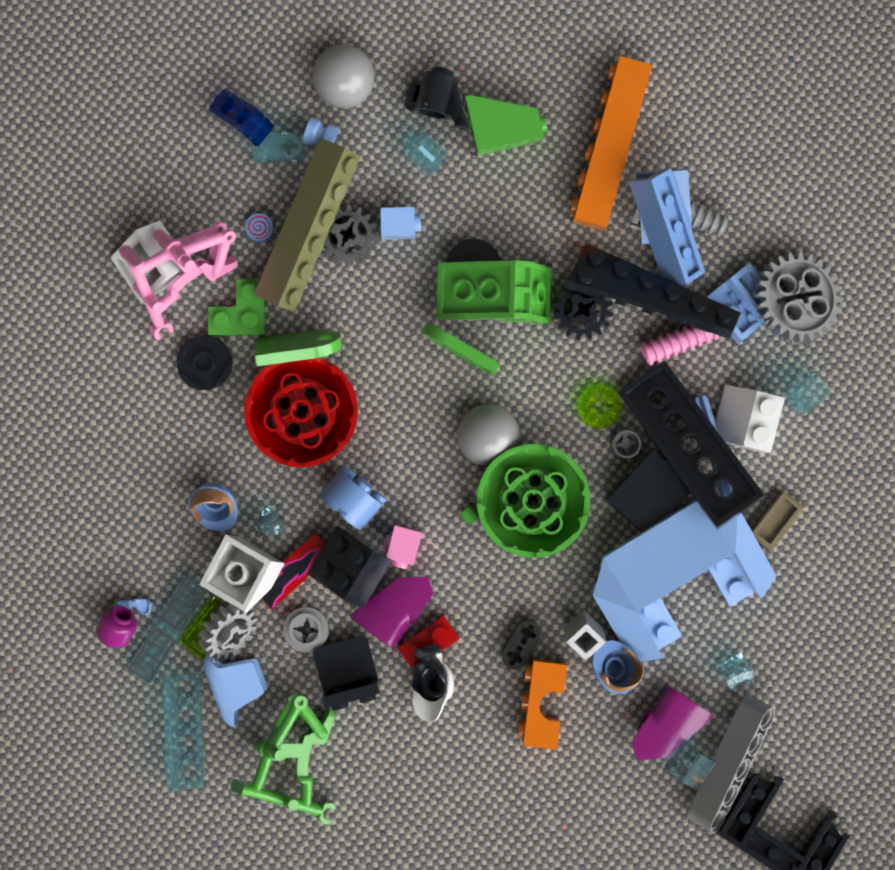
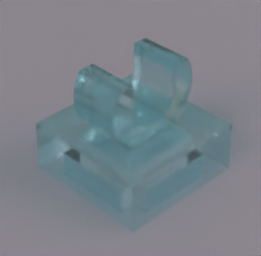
M742 653L716 664L728 688H731L734 692L738 691L736 685L746 682L749 686L751 685V679L755 677L751 666Z

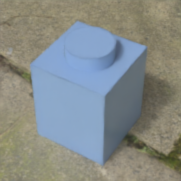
M415 207L381 208L382 240L416 239V232L421 231V215H415Z

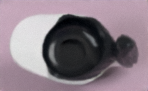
M434 643L415 648L414 654L420 660L413 668V708L415 713L427 722H434L440 717L445 702L452 696L454 690L453 674L450 668L442 661L441 647Z

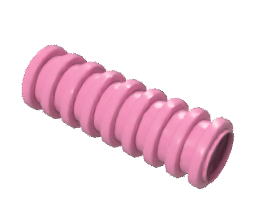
M683 326L680 331L675 329L672 334L667 332L665 337L660 335L655 341L650 339L647 344L642 342L640 349L646 364L652 366L654 361L659 363L662 361V358L667 360L670 358V355L677 356L680 351L685 353L687 348L692 350L695 345L698 347L702 346V342L710 343L712 338L714 340L719 339V335L691 326L688 328Z

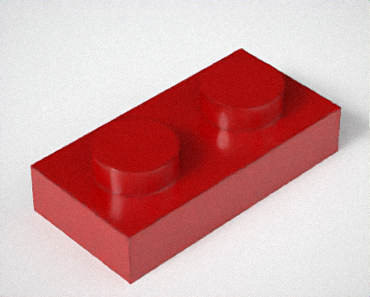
M442 615L398 646V649L413 669L420 660L414 654L415 648L434 643L438 644L443 651L459 640L460 637L446 617Z

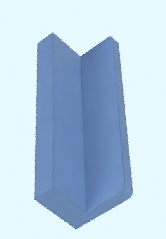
M671 168L662 169L648 178L629 181L661 277L678 285H687L704 274L705 269Z

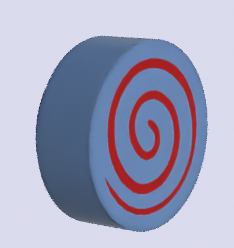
M256 213L247 219L245 231L253 241L265 242L272 237L274 225L267 215Z

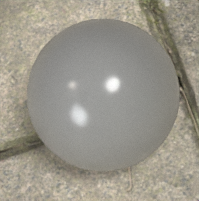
M340 44L327 48L318 56L312 70L314 89L325 103L333 107H355L362 103L373 89L375 80L373 65L368 56L354 46Z
M482 404L471 408L464 414L457 428V442L461 452L469 461L480 466L488 467L499 455L511 448L517 447L519 444L520 432L517 421L508 410L495 404Z

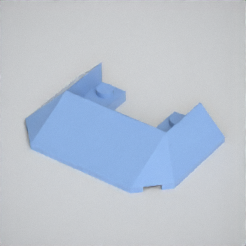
M696 500L603 555L599 565L598 579L594 583L591 594L620 643L629 647L637 654L638 659L643 662L664 658L660 649L682 636L661 600L665 595L708 570L726 603L731 607L754 592L762 599L775 579L776 574L742 513L717 530Z

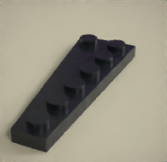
M586 244L565 284L567 289L599 298V295L615 299V303L626 306V303L641 307L642 312L651 315L653 312L667 315L670 321L687 324L693 328L728 339L741 315V312L590 244Z

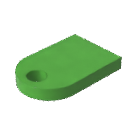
M426 323L421 331L422 335L482 371L493 377L500 366L499 362L429 323Z
M311 330L257 338L255 351L256 365L263 366L328 356L341 349L340 333L334 330Z

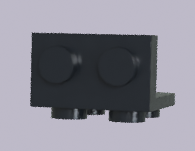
M365 635L326 644L314 649L313 656L323 689L322 701L324 709L332 707V710H340L348 707V702L359 699L360 703L375 700L376 695L380 694L381 686L368 638Z

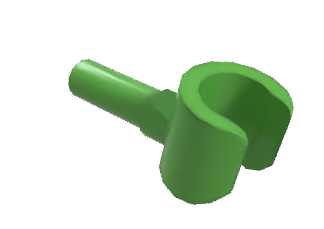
M472 505L460 514L468 524H472L479 519L478 511Z

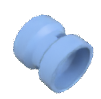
M311 117L305 129L302 143L308 146H317L320 138L335 143L339 127L332 124L325 127L319 119Z

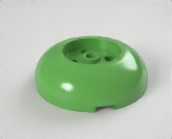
M525 444L505 451L487 467L478 486L477 510L484 530L498 546L518 556L546 557L564 550L576 540L584 529L590 509V490L584 473L567 454L546 445ZM535 474L541 478V483L537 487L529 484L530 476ZM515 492L518 494L519 501L516 504L508 503L507 495L509 493ZM531 495H535L538 498L535 506L528 504V497ZM549 497H556L559 504L555 509H550L547 506L546 502ZM528 514H533L536 517L537 521L534 526H527L524 519Z

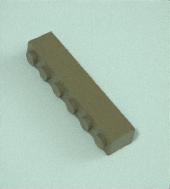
M322 138L319 139L254 296L280 308L295 312L297 305L301 301L308 279L312 275L317 258L323 249L328 232L334 223L342 199L346 195L351 178L357 169L360 155Z

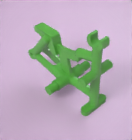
M290 693L286 698L287 704L267 739L254 742V749L260 754L261 759L252 785L238 779H233L230 788L239 795H247L278 804L292 811L298 810L315 815L316 819L321 823L331 824L332 821L325 818L323 812L327 808L335 810L336 806L328 801H322L320 804L311 802L313 779L308 775V762L312 745L326 744L335 714L331 709L327 708L322 719L319 721L308 706L306 697ZM299 715L309 731L300 735L298 743H283ZM285 758H296L295 778L301 782L300 799L288 796L281 791L275 792L263 788L272 760L283 761Z

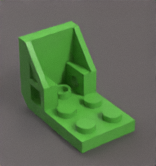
M519 260L438 263L436 319H493L502 322L551 324L553 268L531 261Z

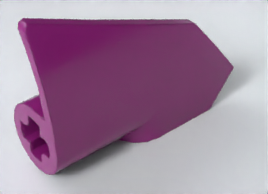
M429 577L397 578L367 601L363 609L359 607L350 615V618L386 645L394 648L409 625L414 623L433 596Z
M668 685L654 708L647 711L637 727L638 732L631 742L636 760L667 758L710 721L713 715Z

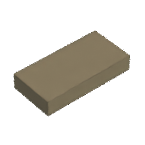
M780 490L751 528L757 542L771 552L805 507L785 491Z

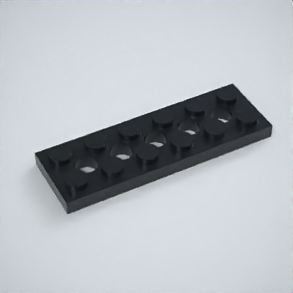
M665 360L618 392L621 399L717 530L765 498L764 493ZM653 394H663L666 397L665 403L661 406L652 405L650 398ZM677 415L682 419V424L678 428H670L666 425L667 418ZM686 438H695L699 442L697 449L693 451L685 450L682 443ZM704 460H711L716 467L712 473L705 474L699 470V464ZM723 482L730 484L733 489L731 494L726 497L719 496L715 491L716 486Z

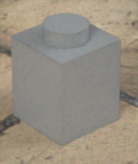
M585 610L564 627L566 643L585 661L606 643L603 627Z

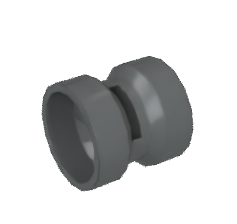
M623 430L617 432L612 437L610 447L617 457L631 458L639 452L641 440L635 432Z

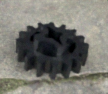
M564 286L563 289L566 294L557 293L556 298L560 303L552 305L553 309L558 310V313L553 315V320L560 319L561 321L557 329L560 330L565 327L567 329L565 336L568 338L574 333L576 334V341H579L582 335H585L588 341L591 340L592 332L600 336L602 331L599 327L608 328L610 325L605 318L613 316L612 312L607 311V308L612 306L613 302L605 301L604 298L606 296L599 295V298H582L577 294V291L567 289ZM566 300H568L571 310L565 317L564 305ZM592 303V305L589 307V310L586 312L588 317L582 314L580 316L577 315L575 318H572L576 314V311L579 309L578 304L584 307L585 305L588 306ZM600 304L601 316L599 321H597L594 313L595 308ZM575 322L584 323L588 329H579L572 326V324Z

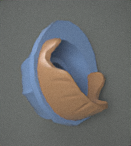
M207 482L193 490L188 499V506L197 522L207 529L214 531H225L233 527L237 522L238 507L233 493L222 483Z
M614 640L606 641L592 655L591 665L596 678L605 690L613 694L629 692L641 682L644 676V665L638 659L637 654L620 642Z

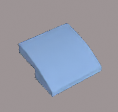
M751 263L747 264L707 296L714 301L741 312L731 334V337L737 344L768 321L767 318L759 320V317L764 313L763 309H755V306L760 304L761 300L754 298L753 295L761 292V290L754 285L763 280L759 277V273ZM777 300L778 304H783L781 300Z

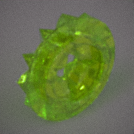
M595 384L589 386L581 393L577 403V410L585 424L592 428L603 429L613 425L619 419L622 411V402L620 395L611 386ZM599 394H601L603 403L612 405V407L603 410L601 419H599L597 409L588 408V405L597 403Z

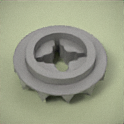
M310 607L294 610L287 617L283 629L287 643L293 649L300 652H312L315 648L322 646L329 633L326 618L320 611ZM309 618L310 627L318 630V632L309 633L305 642L303 632L299 631V629H294V627L303 626L306 619Z

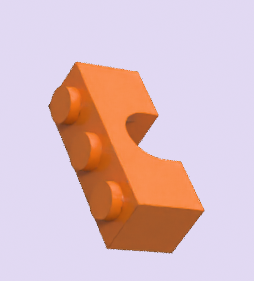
M532 658L531 665L526 664L524 681L529 682L528 693L523 692L521 709L526 710L525 720H520L518 726V737L522 738L523 746L557 750L560 719L543 714L540 711V701L548 693H564L567 672L566 662Z

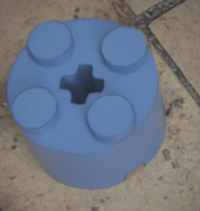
M343 464L323 487L319 497L331 509L344 516L343 519L361 530L387 499L375 489L371 492L372 485L360 475L354 478L356 473Z

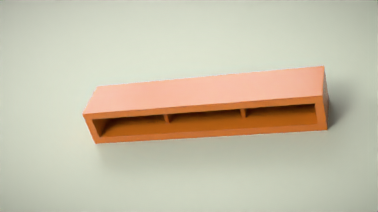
M623 56L619 57L617 64H611L607 77L608 80L612 81L610 90H604L600 106L604 107L602 118L596 117L592 133L597 134L594 145L589 143L584 159L589 161L587 172L581 170L577 187L582 188L579 198H573L569 214L574 215L573 223L605 231L608 226L651 73V64Z

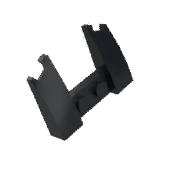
M752 774L737 795L722 827L714 834L770 870H830L849 838L848 833L840 835L832 821L838 818L837 814L832 810L828 811L799 854L757 826L782 785L784 778L774 776L773 782L758 780V774Z

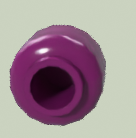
M124 606L110 607L102 614L96 627V635L107 647L123 648L129 644L137 628V619L132 611Z

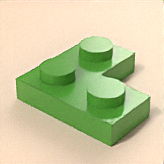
M236 279V307H208V335L265 336V300L254 296L260 279Z

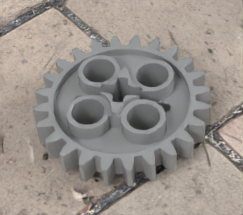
M789 252L783 257L779 256L773 259L774 263L770 262L765 265L767 271L759 273V277L763 281H759L754 285L761 290V292L753 295L754 298L761 300V303L756 305L755 309H763L764 312L759 317V320L767 318L769 322L765 328L775 327V337L784 333L785 342L793 338L795 344L803 342V340L805 343L813 341L814 338L819 339L823 337V333L831 331V325L839 321L834 314L842 312V309L836 306V303L843 301L842 297L836 296V292L840 291L842 287L834 286L833 284L838 277H829L828 273L831 267L821 268L822 259L813 263V254L803 257L802 252H798L794 256ZM804 277L809 279L810 287L805 283ZM779 282L784 284L785 292L780 289ZM816 291L820 293V296H811L804 300L797 299L784 304L777 303V300L788 299L792 296L798 297ZM812 303L817 308V314L812 310ZM786 309L791 311L792 319L787 316Z

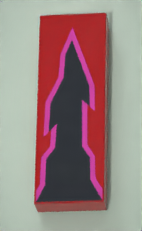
M317 532L283 562L285 564L272 588L261 598L271 610L309 577L307 573L326 544Z

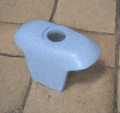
M206 653L203 666L224 722L236 729L239 708L261 696L268 688L257 658L222 663L219 659L215 660Z

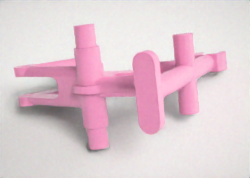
M216 221L212 227L175 240L163 230H156L154 238L163 250L145 260H142L128 245L119 248L121 257L128 263L135 283L132 287L143 299L153 322L150 325L149 331L155 339H161L159 331L164 327L170 333L173 332L172 324L163 318L161 313L178 299V292L187 283L202 273L210 281H214L237 267V258L235 256L227 257L229 246L235 240L236 235L231 229H227V226L222 221ZM210 247L207 260L201 257L194 261L191 259L189 254ZM169 259L174 260L183 272L166 286L168 293L158 300L152 293L144 273Z

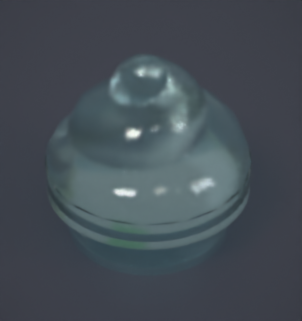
M267 506L257 521L258 530H261L262 536H274L284 532V517L270 506Z

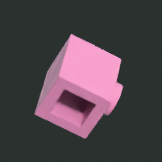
M399 525L394 526L392 536L386 535L382 550L388 552L387 557L392 559L390 565L407 569L408 564L414 566L422 535L421 531Z

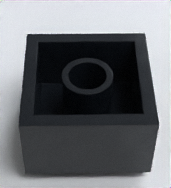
M336 526L307 574L344 601L363 609L391 564L392 559L355 534Z

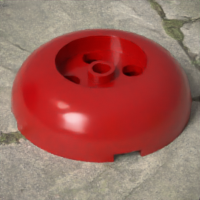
M323 358L271 364L264 367L254 378L246 395L244 417L251 439L263 454L286 466L306 468L331 460L346 447L356 428L358 402L354 388L346 375L333 363ZM310 387L317 390V396L312 400L305 396L306 390ZM282 397L290 399L291 405L289 408H280L279 400ZM302 406L308 409L305 417H301L298 414V409ZM318 414L326 416L327 422L325 425L318 426L315 423V417ZM293 423L300 426V432L295 436L291 435L288 431L289 426Z

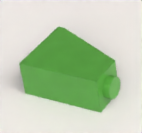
M473 95L465 96V105L477 156L543 141L544 133L547 132V124L544 115L539 116L538 108Z

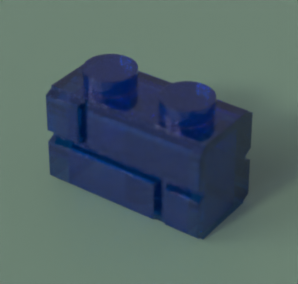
M226 88L214 98V101L209 106V111L226 127L256 147L260 146L273 129L274 124L256 107Z

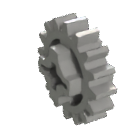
M230 603L226 609L220 606L217 613L210 614L212 618L210 622L203 623L206 629L199 632V635L202 637L199 644L208 656L213 657L215 660H218L221 656L227 659L229 653L236 655L237 650L246 647L244 642L253 638L250 632L257 629L254 625L257 621L254 612L251 609L248 612H244Z

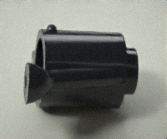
M432 67L431 71L424 72L421 86L417 83H409L405 99V108L407 110L441 120H447L451 117L455 123V128L471 131L470 122L464 115L458 87L459 80L453 77V71L442 67Z

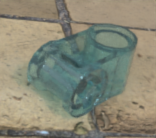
M254 130L252 132L251 161L295 164L302 161L305 157L306 148L295 134L266 130ZM294 143L297 149H293L292 154H289L286 148H290L291 144Z

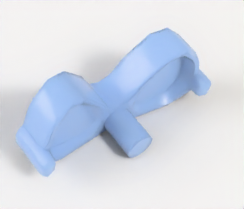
M147 598L119 600L112 607L124 606L131 610L134 606L142 615H148L151 612L153 602Z

